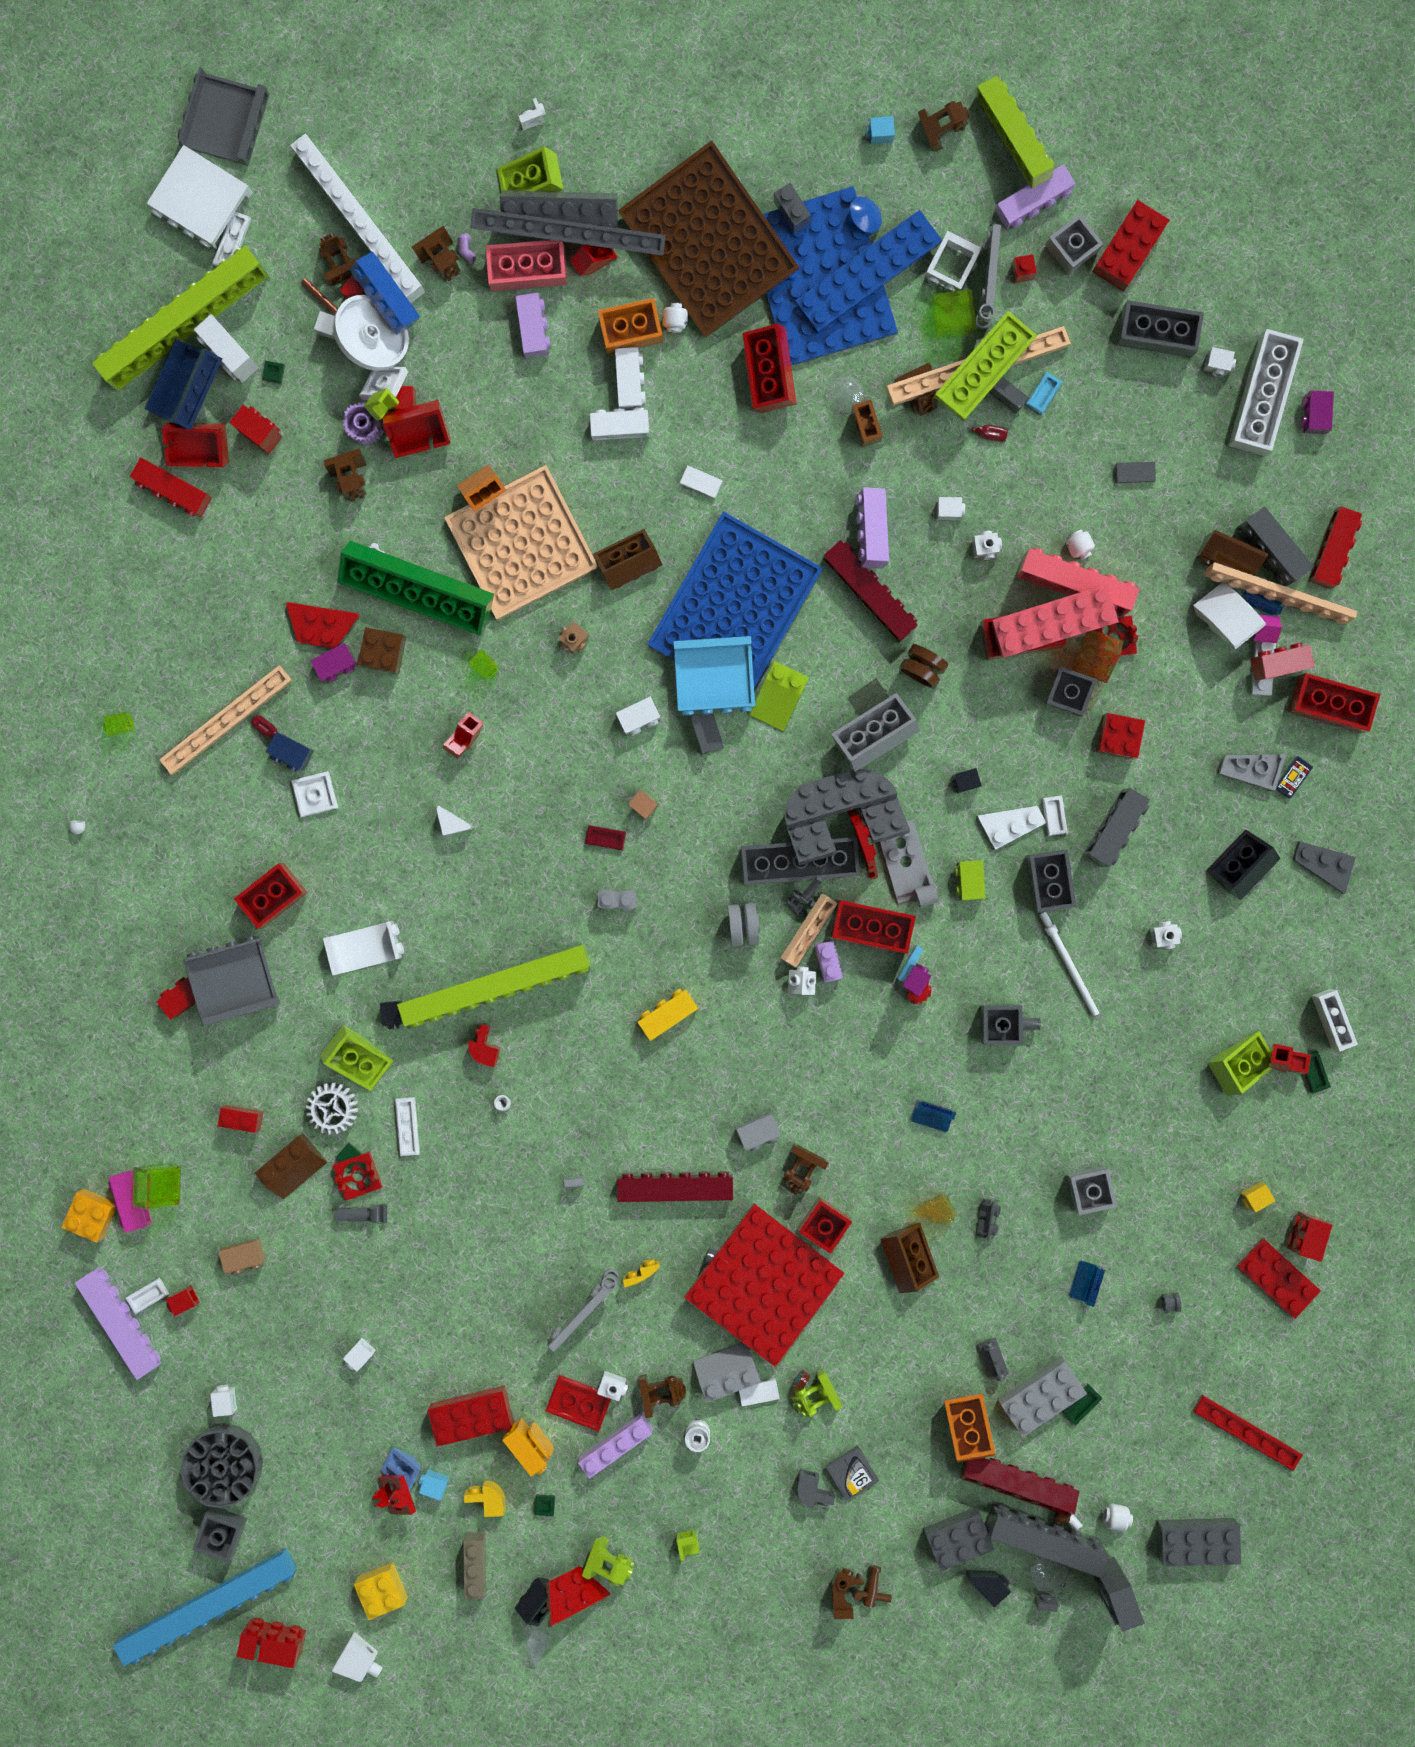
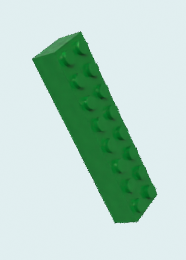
M351 540L340 554L338 584L479 636L482 635L488 625L494 593Z

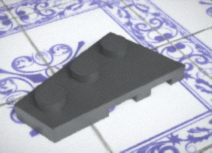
M1298 841L1293 860L1345 894L1356 857Z

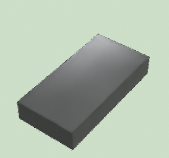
M1155 462L1116 463V483L1156 481Z

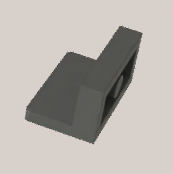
M1004 377L989 392L1016 414L1029 399L1027 395Z
M714 713L691 716L702 755L723 749L724 745Z

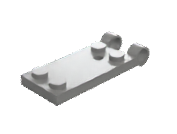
M993 224L991 231L987 232V237L984 239L983 250H987L984 285L978 300V307L980 309L974 321V325L978 330H986L995 314L993 306L1001 225ZM979 318L983 322H988V324L986 326H980L977 322V319Z
M610 1268L606 1270L602 1284L599 1285L597 1283L590 1291L589 1298L562 1327L558 1325L553 1330L548 1346L553 1352L608 1293L616 1289L619 1280V1272L616 1269ZM614 1272L617 1275V1278L615 1275L607 1273ZM607 1278H612L614 1281H608Z

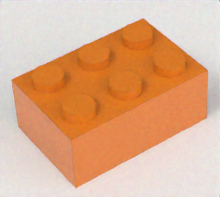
M654 298L598 310L607 355L614 354L615 349L640 348L663 343V335Z
M983 1394L945 1400L944 1403L957 1463L995 1456L996 1453Z

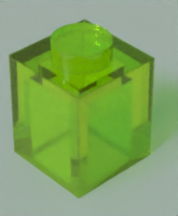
M482 649L468 662L486 680L489 678L492 680L499 673L498 668L500 666Z
M121 712L104 717L103 729L108 736L115 737L136 732L132 713Z

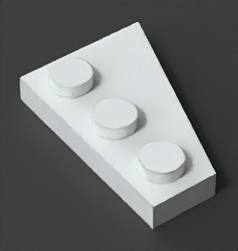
M1038 806L977 816L994 850L1046 823Z

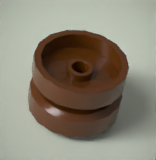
M912 644L907 653L911 659H904L899 666L900 671L922 685L935 689L940 681L937 674H944L949 666L948 662L934 652L920 645Z

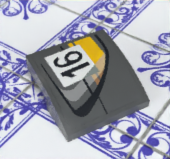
M859 1446L825 1465L846 1500L879 1482L878 1476Z

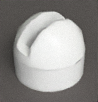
M69 821L70 831L76 835L83 833L85 821Z
M500 1095L495 1099L494 1105L498 1110L506 1111L510 1108L511 1102L505 1095ZM501 1100H504L505 1107L502 1105Z

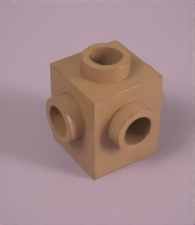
M573 622L569 627H564L559 633L561 636L559 640L562 642L560 646L566 652L572 651L575 654L577 651L581 652L587 645L585 642L590 636L578 624ZM572 637H576L574 641H570Z

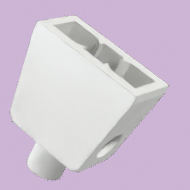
M354 1632L332 1671L362 1682L366 1673L377 1678L383 1667L374 1662L378 1651Z

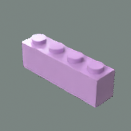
M1063 164L1053 171L1051 179L1034 188H1031L1030 185L1026 186L998 203L995 211L1006 229L1011 227L1015 229L1027 217L1032 219L1037 216L1042 208L1049 209L1052 207L1057 199L1069 197L1073 193L1072 190L1076 183Z
M863 487L860 493L856 495V506H858L856 521L859 524L857 540L860 542L858 559L861 560V567L884 568L889 562L886 490Z
M641 1412L579 1457L578 1464L590 1479L649 1437L653 1432L652 1425Z

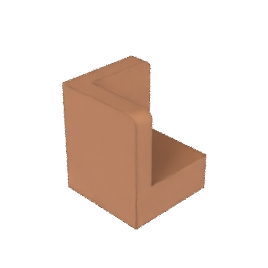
M641 790L629 802V806L646 820L658 806L654 800Z

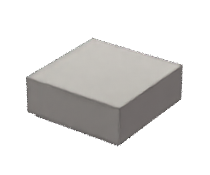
M585 1176L565 1177L564 1186L566 1188L579 1187L585 1184Z

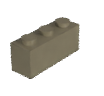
M467 1533L464 1539V1599H484L487 1591L486 1533Z

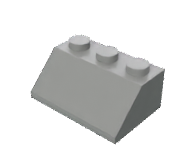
M743 1342L693 1361L699 1384L707 1403L761 1382V1376L751 1350Z

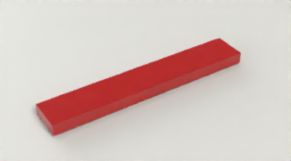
M1203 1394L1192 1410L1194 1413L1292 1471L1295 1470L1303 1456L1301 1452Z

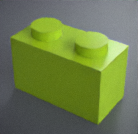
M983 860L958 862V866H955V877H959V885H956L957 897L960 896V900L986 899Z

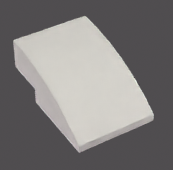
M1224 582L1193 605L1197 616L1209 624L1210 630L1235 649L1266 625L1259 614Z

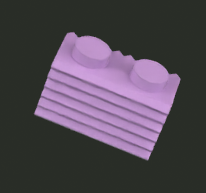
M833 941L815 945L825 983L843 978L840 964H838L839 961L837 960L839 957H837L836 949H834L835 946L833 945L835 942Z

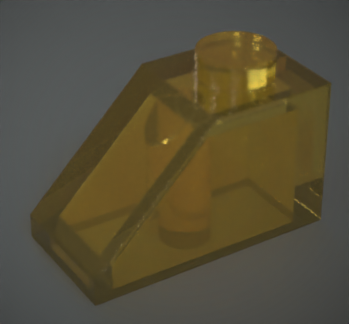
M945 1192L911 1209L915 1217L937 1224L951 1223L955 1220L954 1217L957 1216Z

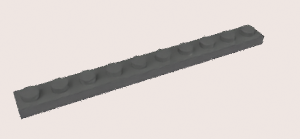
M472 208L470 225L471 229L656 255L664 254L666 235L477 208Z

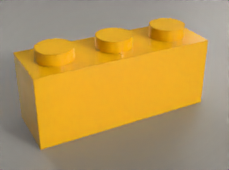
M679 988L671 994L673 998L667 1002L663 999L655 1005V1010L652 1012L647 1010L639 1015L641 1019L638 1021V1024L650 1041L698 1009V1006L686 989L682 991Z

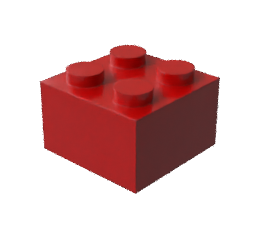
M242 405L229 422L239 433L268 455L283 437L279 433L280 429L271 420L263 417L252 406L247 408L245 405Z
M1112 713L1104 714L1096 752L1132 760L1137 759L1146 720Z
M819 1196L798 1226V1232L831 1254L852 1224V1220Z
M1298 1211V1215H1295L1292 1220V1226H1294L1292 1234H1289L1287 1237L1288 1249L1299 1256L1322 1262L1333 1225L1322 1218Z

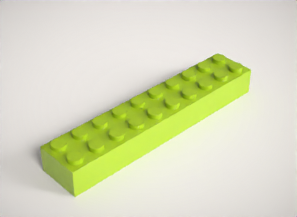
M246 245L243 248H238L230 258L222 260L217 268L205 273L200 281L192 283L183 294L175 296L170 304L158 309L153 317L145 319L136 330L129 331L123 340L115 342L106 353L98 355L92 364L108 384L117 391H120L167 355L175 338L184 342L196 332L194 329L210 314L215 318L269 277V275Z
M583 944L397 1004L404 1027L410 1025V1028L425 1024L424 1020L426 1019L429 1022H433L443 1018L442 1014L447 1013L448 1017L461 1012V1008L464 1007L466 1011L480 1006L479 1002H484V1005L497 1001V997L501 995L503 999L515 995L517 990L523 993L534 989L536 984H539V987L551 984L554 978L560 981L571 977L570 973L576 972V975L588 972V968L592 964L586 945Z

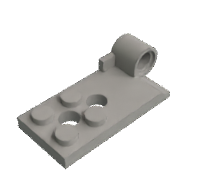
M909 820L907 823L910 833L881 841L880 845L898 904L917 898L919 907H924L939 902L931 874H929L914 820ZM897 838L905 840L904 848L898 849L895 846ZM903 856H908L911 859L910 866L903 867L900 860Z

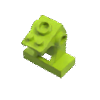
M824 1369L817 1372L820 1382L806 1389L801 1387L794 1392L795 1395L791 1399L794 1402L793 1408L797 1414L811 1418L817 1413L816 1408L826 1403H832L835 1411L843 1408ZM818 1390L821 1398L811 1403L808 1395Z
M601 1536L595 1539L582 1576L590 1579L599 1574L608 1579L612 1585H624L625 1580L630 1579L633 1568H631L634 1565V1562L631 1561L632 1557H626L622 1554H618L616 1557L607 1551L609 1538ZM604 1560L613 1564L611 1571L603 1567Z

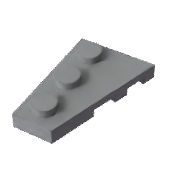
M1287 754L1223 756L1218 774L1275 791Z

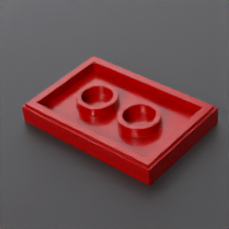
M559 1374L545 1412L599 1432L611 1398L597 1394L598 1389Z

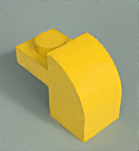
M484 1481L481 1489L480 1486H471L464 1493V1503H484V1517L504 1516L506 1511L505 1495L498 1484L492 1481Z

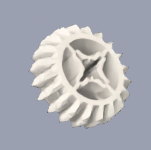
M333 1082L331 1087L328 1083H325L324 1089L318 1086V1092H311L314 1098L309 1097L307 1099L311 1104L306 1105V1109H310L311 1112H308L306 1116L313 1117L309 1121L310 1124L313 1122L317 1123L314 1129H318L321 1126V1133H324L327 1129L328 1134L331 1135L333 1130L336 1134H339L340 1128L346 1131V1125H353L350 1119L355 1120L357 1118L352 1112H358V1108H353V1105H356L358 1101H351L355 1094L353 1093L348 1096L347 1093L350 1091V1088L342 1091L343 1084H340L337 1088L336 1082ZM324 1094H334L330 1102L320 1100ZM340 1097L345 1102L346 1111L340 1106ZM333 1103V1109H335L336 1111H333L331 1113V1109L328 1106H331ZM318 1106L319 1109L323 1110L324 1112L323 1119L320 1117L318 1113ZM334 1115L344 1116L340 1123H330Z

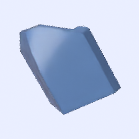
M392 1447L381 1469L385 1475H404L409 1491L421 1470L415 1457L395 1447Z

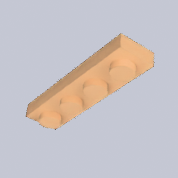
M822 893L780 958L797 967L838 903Z

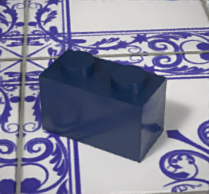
M278 732L275 733L266 750V753L271 755L270 759L278 763L281 761L287 763L286 767L295 772L298 769L304 771L314 750Z

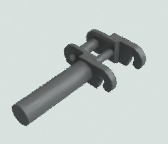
M817 876L803 894L794 890L792 898L789 897L786 900L793 907L792 910L797 914L802 912V917L806 915V911L800 907V904L803 902L808 904L810 902V907L815 905L814 900L810 896L823 882L821 876Z

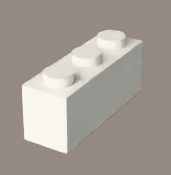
M638 347L615 349L619 409L633 410V408L642 407V404L646 403L645 392H641V385L645 384L644 372L640 373V365H643V353L639 354Z
M642 407L633 408V411L614 409L613 412L596 410L594 413H590L593 441L650 437L648 410H644Z
M1328 989L1312 995L1331 1049L1340 1052L1358 1045L1338 991Z

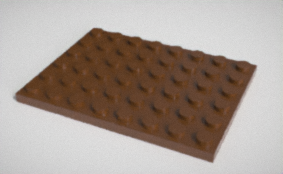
M712 140L618 210L630 230L666 235L664 254H647L705 338L800 269Z

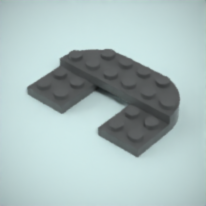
M859 769L856 772L850 770L815 780L799 787L789 798L785 810L786 831L798 864L802 865L836 855V849L824 818L856 808L860 809L873 844L910 833V828L897 798L898 793L893 784L879 773Z

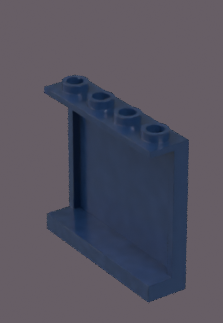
M175 338L144 409L191 430L223 358L206 349L201 350L187 345Z

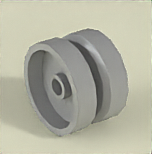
M746 903L744 905L745 916H741L738 904L728 905L732 947H741L743 945V934H746L749 946L759 945L758 933L760 932L755 903Z

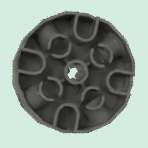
M221 1424L209 1427L191 1442L182 1457L180 1472L184 1487L195 1498L199 1499L198 1502L205 1506L223 1508L237 1504L251 1492L261 1476L263 1466L261 1448L252 1434L239 1426Z

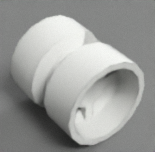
M693 1420L686 1427L685 1443L691 1451L701 1452L710 1443V1428L705 1421Z

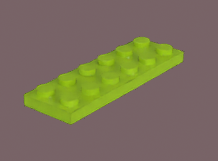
M1007 311L937 391L934 398L964 422L1036 339L1037 335L1012 313Z

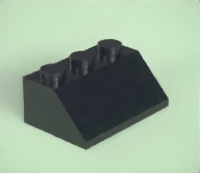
M1245 829L1206 871L1230 894L1241 901L1280 860V857L1273 846Z

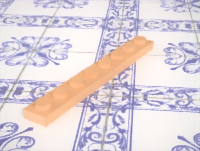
M1215 562L1205 572V576L1215 582H1224L1229 584L1230 587L1241 588L1250 594H1259L1268 600H1276L1282 602L1283 605L1300 608L1303 612L1318 614L1321 618H1329L1339 624H1348L1357 616V611Z
M277 666L159 760L168 772L174 775L293 680L282 666Z

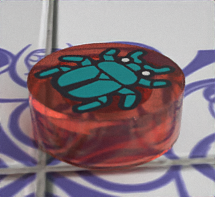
M801 1370L793 1380L792 1386L797 1390H801L807 1384L810 1375L805 1370Z

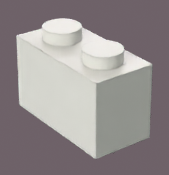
M651 696L616 713L626 735L630 734L631 736L642 732L641 728L645 726L651 728L659 724L658 720L661 719Z

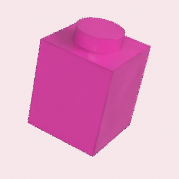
M1259 615L1266 625L1253 635V640L1277 643L1282 629L1279 616Z

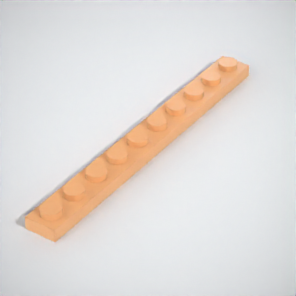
M1063 326L1037 335L1036 339L1013 365L1069 347L1071 342L1065 327ZM964 360L887 385L886 391L892 406L930 394L934 390L938 391Z

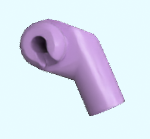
M464 233L458 237V252L471 264L476 259V255L469 250L471 236Z

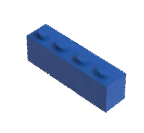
M371 252L355 261L350 268L354 279L359 282L365 294L370 297L378 312L383 315L389 327L394 330L396 335L413 326L420 318L419 314L375 253Z

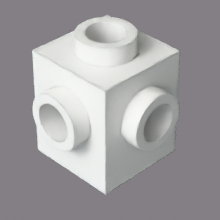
M984 531L980 535L973 537L974 559L984 557V560H990L999 554L1000 549H1002V540L998 538L997 533Z
M1165 921L1160 922L1157 927L1150 928L1153 947H1163L1165 950L1175 948V944H1180L1182 932L1177 924Z
M797 967V970H789L788 993L815 995L816 972L808 971L809 967Z

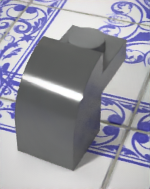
M800 1469L797 1479V1490L801 1502L813 1509L814 1501L822 1506L834 1505V1492L817 1488L819 1473Z

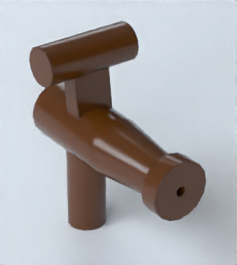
M870 1565L871 1572L866 1590H858L856 1587L850 1588V1593L856 1601H860L864 1597L863 1605L873 1608L875 1601L891 1603L892 1595L877 1593L878 1578L881 1572L880 1566Z

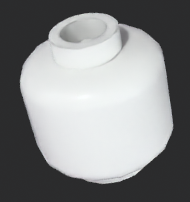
M671 303V307L664 309L662 325L667 328L666 331L681 333L687 327L688 312L682 308V304Z
M1079 530L1068 536L1069 539L1066 545L1073 558L1080 557L1083 560L1092 555L1091 551L1095 548V544L1089 532Z
M1112 1503L1104 1508L1102 1520L1108 1529L1125 1532L1128 1526H1132L1133 1515L1130 1514L1127 1506Z

